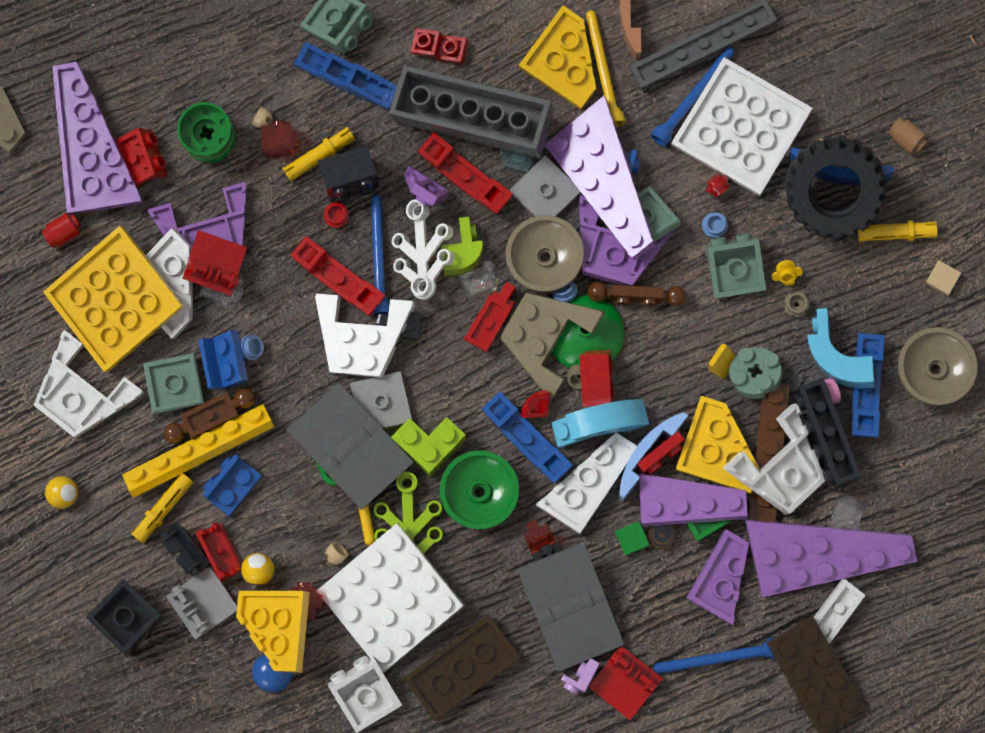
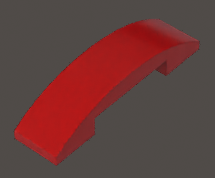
M434 132L417 151L423 159L447 180L495 214H498L513 196V193L495 179L491 180L455 152L450 144Z
M307 236L290 255L294 261L322 284L369 317L386 297L366 280L363 281L328 255L326 250Z

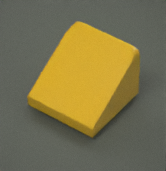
M723 343L710 360L707 368L721 379H724L729 373L731 362L736 356Z

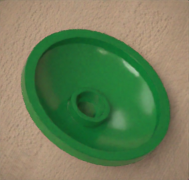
M579 295L572 301L567 302L602 310L605 314L594 333H582L580 330L582 327L570 320L551 352L556 360L570 369L573 365H580L579 355L584 354L585 351L611 350L613 361L618 356L624 341V326L617 310L605 300L599 303L592 301L588 295Z
M471 451L460 455L448 465L441 478L440 497L445 511L455 522L469 529L484 530L501 524L512 514L518 502L519 483L515 471L505 459L488 451ZM479 488L485 491L482 497L475 495V491Z

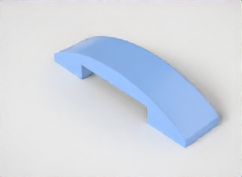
M683 412L665 420L639 443L624 470L619 492L620 500L624 501L639 482L640 477L633 472L636 469L637 463L647 455L662 434L670 438L679 431L688 418L686 413Z

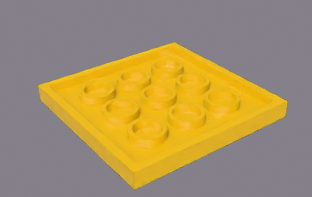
M123 226L117 227L43 291L104 372H109L185 307Z

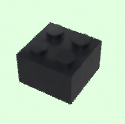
M368 146L318 160L330 202H346L350 200V196L357 194L366 196L374 193L375 189L379 188Z
M124 579L86 617L127 657L165 619Z

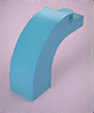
M827 308L817 309V317L812 318L813 333L818 334L807 336L812 356L819 369L828 378L834 379L840 385L857 389L875 388L872 356L849 357L839 353L830 341Z
M643 399L616 401L589 407L567 414L565 418L552 422L558 448H564L595 436L615 432H630L649 425Z

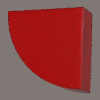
M541 390L531 395L524 403L520 416L523 418L548 417L550 392L548 390Z

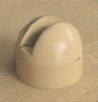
M261 106L252 121V125L257 128L266 129L270 127V124L265 120L272 122L273 116L271 112Z
M335 541L325 551V558L332 565H338L348 557L347 550Z

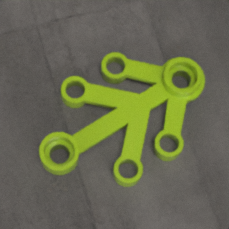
M403 472L396 480L397 488L402 492L403 523L390 511L388 505L384 502L377 503L374 506V514L377 518L384 519L391 527L399 523L414 542V537L433 517H438L442 513V506L438 501H430L426 506V510L413 522V492L417 489L418 482L413 473ZM404 480H411L412 486L404 488L402 486ZM431 505H438L439 511L431 513L429 511ZM378 507H386V513L379 515L377 513ZM431 527L427 531V537L417 545L423 554L434 543H439L442 540V530L439 527ZM384 528L378 529L374 534L375 541L379 533H386L388 530ZM434 530L440 533L439 538L436 540L430 538V533Z

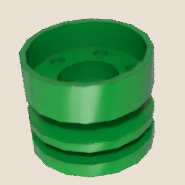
M205 102L191 105L182 113L178 120L177 134L179 140L192 158L202 163H215L222 161L233 150L236 141L234 125L219 106ZM206 131H209L211 133V140H207L205 135Z

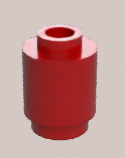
M66 212L45 225L46 228L41 232L51 248H54L57 245L60 247L80 235L78 229L82 226L74 214L69 216Z

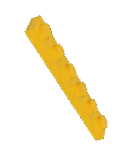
M262 404L122 474L131 496L134 498L274 428V425Z

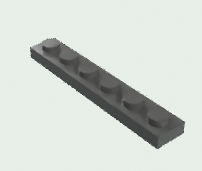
M761 0L630 65L629 69L640 90H643L776 24L777 18L767 0Z

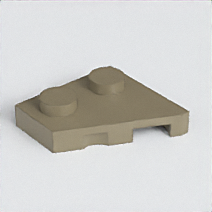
M0 86V147L11 155L26 137V133L4 89Z

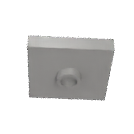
M546 156L509 190L513 193V197L533 217L542 215L557 217L581 194V191L574 182Z
M401 371L383 375V378L374 377L350 383L353 398L383 430L401 426L409 418L412 420Z

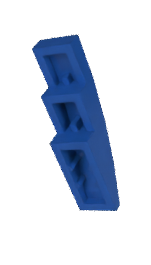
M308 42L303 44L293 66L381 108L388 110L392 104L397 85L357 63L352 64L332 52L328 54Z

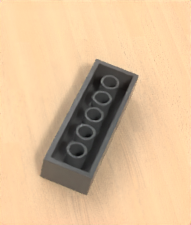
M403 66L389 115L394 123L540 158L555 110L549 100Z

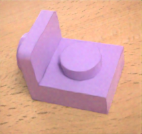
M589 659L587 664L582 662L575 675L579 678L578 682L563 675L561 678V682L565 683L563 688L575 695H578L579 691L585 693L600 663Z

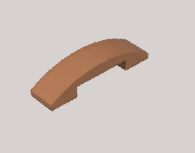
M620 0V23L623 37L634 59L640 60L641 28H631L630 0Z

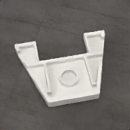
M316 294L315 299L330 373L383 378L396 349L395 345L401 333L405 330L406 321L410 313L415 308V302L390 299L387 326L339 323L338 316L341 297L338 295Z
M64 330L34 406L76 439L141 397L144 392L125 377L108 397L97 391L67 367L84 345Z
M797 403L790 405L776 418L791 439V442L759 471L745 452H739L723 466L728 473L784 514L792 513L825 482L814 449L811 450L806 437L808 431L800 420L798 413H801Z

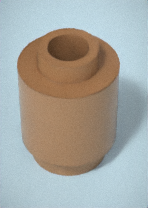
M901 117L888 132L892 136L891 140L909 154L914 152L919 154L928 142L925 140L927 134L908 119L904 120Z

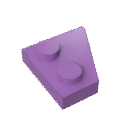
M411 166L407 168L404 174L410 192L416 195V200L425 206H434L447 200L451 191Z

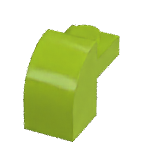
M469 217L459 218L462 243L441 245V249L451 250L455 255L454 262L449 266H444L445 276L468 273L479 264L482 258L483 242H472V240L477 239L475 224L470 225ZM445 254L444 261L447 260L448 254Z

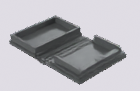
M340 383L334 386L286 429L361 510L414 463Z
M584 542L517 569L558 672L624 645Z

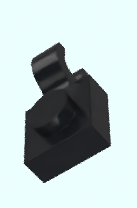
M377 313L376 325L387 326L388 315ZM410 313L406 321L405 330L399 338L418 341L422 320L421 313Z

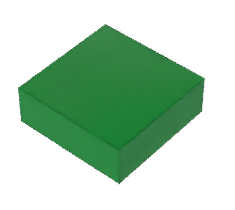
M640 521L615 531L625 556L650 546Z

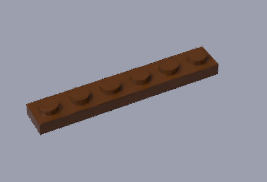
M780 384L774 392L770 391L765 394V397L761 398L755 461L759 469L783 449L785 431L776 418L788 407L790 385ZM753 491L750 499L748 519L775 522L777 508Z

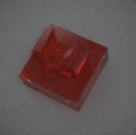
M535 519L526 523L529 533L524 535V539L532 555L540 551V548L545 545L555 543L552 532L547 524L539 528Z

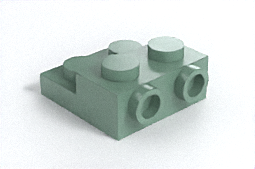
M318 0L300 27L303 31L322 40L329 48L345 55L348 50L352 51L357 46V37L360 33L371 27L373 14L367 5L358 0Z
M751 233L736 235V240L726 241V237L711 239V244L705 245L715 299L766 290L760 244L757 237H752Z

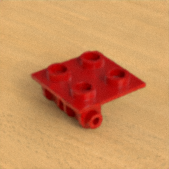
M198 230L182 279L231 296L234 287L239 282L238 274L247 247Z
M620 646L588 688L627 719L631 720L663 678L623 646Z

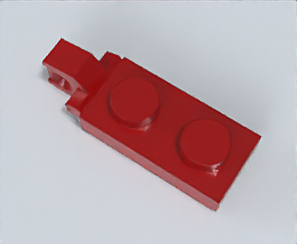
M506 282L500 293L494 291L492 295H489L466 334L464 341L485 353L488 352L513 309L512 307L515 302L510 299L516 290L515 286Z

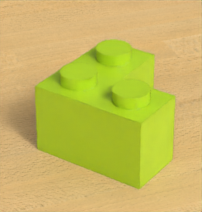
M447 417L429 436L409 418L391 437L429 477H432L467 440L466 434Z

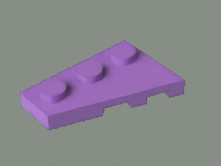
M727 529L724 530L686 597L689 601L730 625L734 623L736 602H738L741 576L744 572L749 542Z

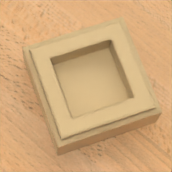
M938 260L925 284L948 297L961 272Z

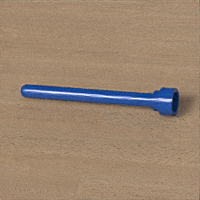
M727 47L667 122L653 129L650 137L662 147H666L672 140V130L698 100L722 59L730 60L734 55L733 48Z
M374 195L371 198L374 285L376 289L385 295L381 197ZM388 298L383 299L371 316L377 317V313L388 315L390 305Z
M762 642L763 645L660 662L656 663L653 669L656 673L660 674L764 655L765 658L770 657L771 660L774 657L766 645L767 642Z

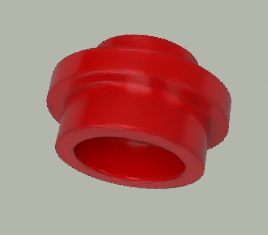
M716 174L707 181L708 187L705 191L708 194L711 193L713 197L722 194L730 186L727 181V175L720 176Z
M331 203L324 210V220L332 228H341L349 220V211L342 203Z

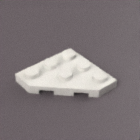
M171 228L146 255L185 306L161 326L172 339L176 338L193 320V283L182 279L192 246L175 228Z

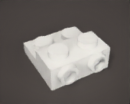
M367 656L357 659L353 663L354 668L346 673L344 670L334 673L330 677L331 682L328 683L329 689L356 733L402 706L373 656L369 659Z

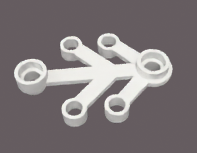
M414 199L408 203L406 214L415 221L416 248L409 243V237L402 233H396L392 237V245L395 248L401 249L417 263L418 274L411 269L410 261L403 258L395 260L393 269L411 282V290L418 299L427 300L435 293V280L444 266L451 265L455 260V255L451 250L441 249L437 254V260L428 270V262L443 240H449L453 236V228L447 224H439L436 227L434 236L427 244L425 219L429 216L430 210L428 206ZM446 228V233L443 236L442 232ZM445 254H448L447 260L444 261ZM404 263V268L401 270L400 266Z

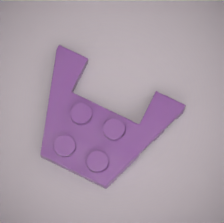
M245 182L222 188L229 214L180 228L177 227L170 203L148 209V212L164 236L171 228H175L191 246H193L198 230L243 246L247 187Z
M580 195V238L584 249V259L581 267L582 274L617 285L634 286L675 232L676 228L657 240L655 245L634 260L611 230L596 226L599 217L598 213L588 200Z

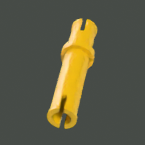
M345 127V129L329 139H323V143L283 167L282 169L289 180L292 182L303 173L318 165V160L337 155L336 152L356 141L348 127Z
M910 220L907 223L875 224L869 225L863 232L861 229L858 230L859 242L894 239L914 241V239L937 238L936 221L913 223V220Z
M183 473L180 474L150 511L147 510L145 512V518L131 532V535L144 544L157 526H162V520L194 482Z

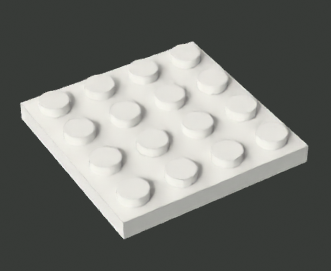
M723 58L673 139L671 146L719 174L727 175L728 179L760 197L813 108L730 60Z
M396 523L317 590L369 658L374 657L383 673L465 606L399 523Z

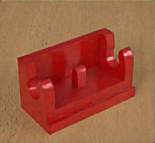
M611 350L585 351L584 354H580L582 407L614 402Z
M213 523L212 527L195 532L221 582L242 572V563L222 523Z

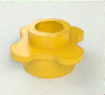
M781 261L776 266V272L772 274V279L774 281H781L786 286H791L795 284V279L803 274V270L801 267H797L793 261Z

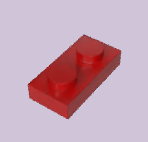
M677 431L638 462L636 468L641 474L647 472L650 475L663 465L660 461L669 455L670 458H673L682 451L681 445L685 439Z

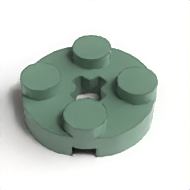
M764 348L741 349L731 362L729 368V376L733 386L740 395L746 398H763L770 391L774 392L782 381L783 374L778 356ZM756 368L763 372L762 374H757L756 378H753L750 373L751 370Z

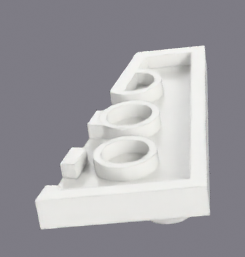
M615 433L566 479L560 482L545 498L541 499L536 506L580 535L626 467L637 446L620 434Z

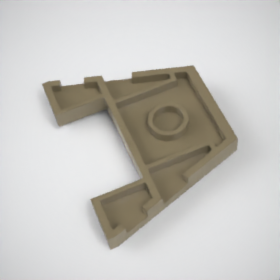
M525 293L500 338L539 387L550 392V399L553 400L566 379L544 364L564 329L571 320L588 332L594 333L605 312L549 297Z

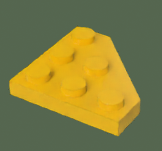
M562 6L521 61L519 69L579 110L584 108L595 93L596 84L584 19L565 6Z
M701 396L676 471L728 488L746 490L747 494L752 495L753 490L723 468L739 452H745L756 469L760 470L726 403Z
M239 591L236 618L241 625H245L248 629L251 639L260 652H264L269 659V665L277 672L302 673L310 593L305 591Z

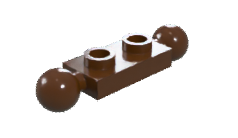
M594 282L588 288L589 298L597 303L603 302L606 298H611L610 301H616L618 305H631V302H642L643 306L655 307L657 303L667 301L671 306L677 307L681 306L686 300V292L680 286H672L666 291L661 287L612 285L611 288H608L602 282Z
M242 388L236 392L233 399H230L227 392L181 414L182 424H168L164 429V437L169 443L176 444L182 441L185 433L188 432L191 439H194L238 417L236 408L248 409L252 407L255 402V395L250 389Z

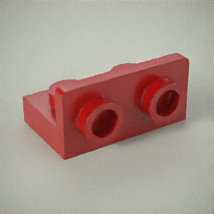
M136 128L115 140L136 187L156 177L165 178L168 176L166 162L160 154L157 145L158 139L152 130Z

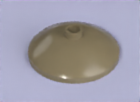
M549 215L532 217L522 222L512 232L506 247V261L512 276L522 286L536 292H553L570 284L578 275L584 259L583 243L575 228L565 220ZM548 254L550 260L543 262L541 260L542 255Z
M941 327L927 328L914 334L904 344L898 358V374L904 388L915 399L929 405H947L964 397L973 386L977 376V358L969 342L957 332ZM931 366H937L939 373H932Z

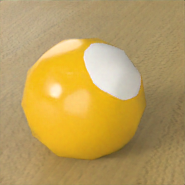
M58 476L48 482L45 488V497L52 507L65 509L76 501L78 488L71 478Z
M253 553L247 556L242 563V576L248 583H269L274 575V564L267 555Z

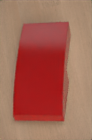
M416 28L410 53L436 61L464 65L469 41L463 37L442 35L440 31Z

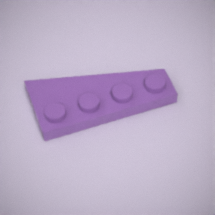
M639 474L642 527L748 519L746 490Z

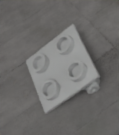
M210 566L182 586L177 585L171 590L172 593L166 596L195 640L237 612V605Z

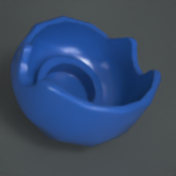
M263 653L256 658L252 665V678L260 689L266 692L278 693L288 687L293 678V673L274 671L269 665V659Z

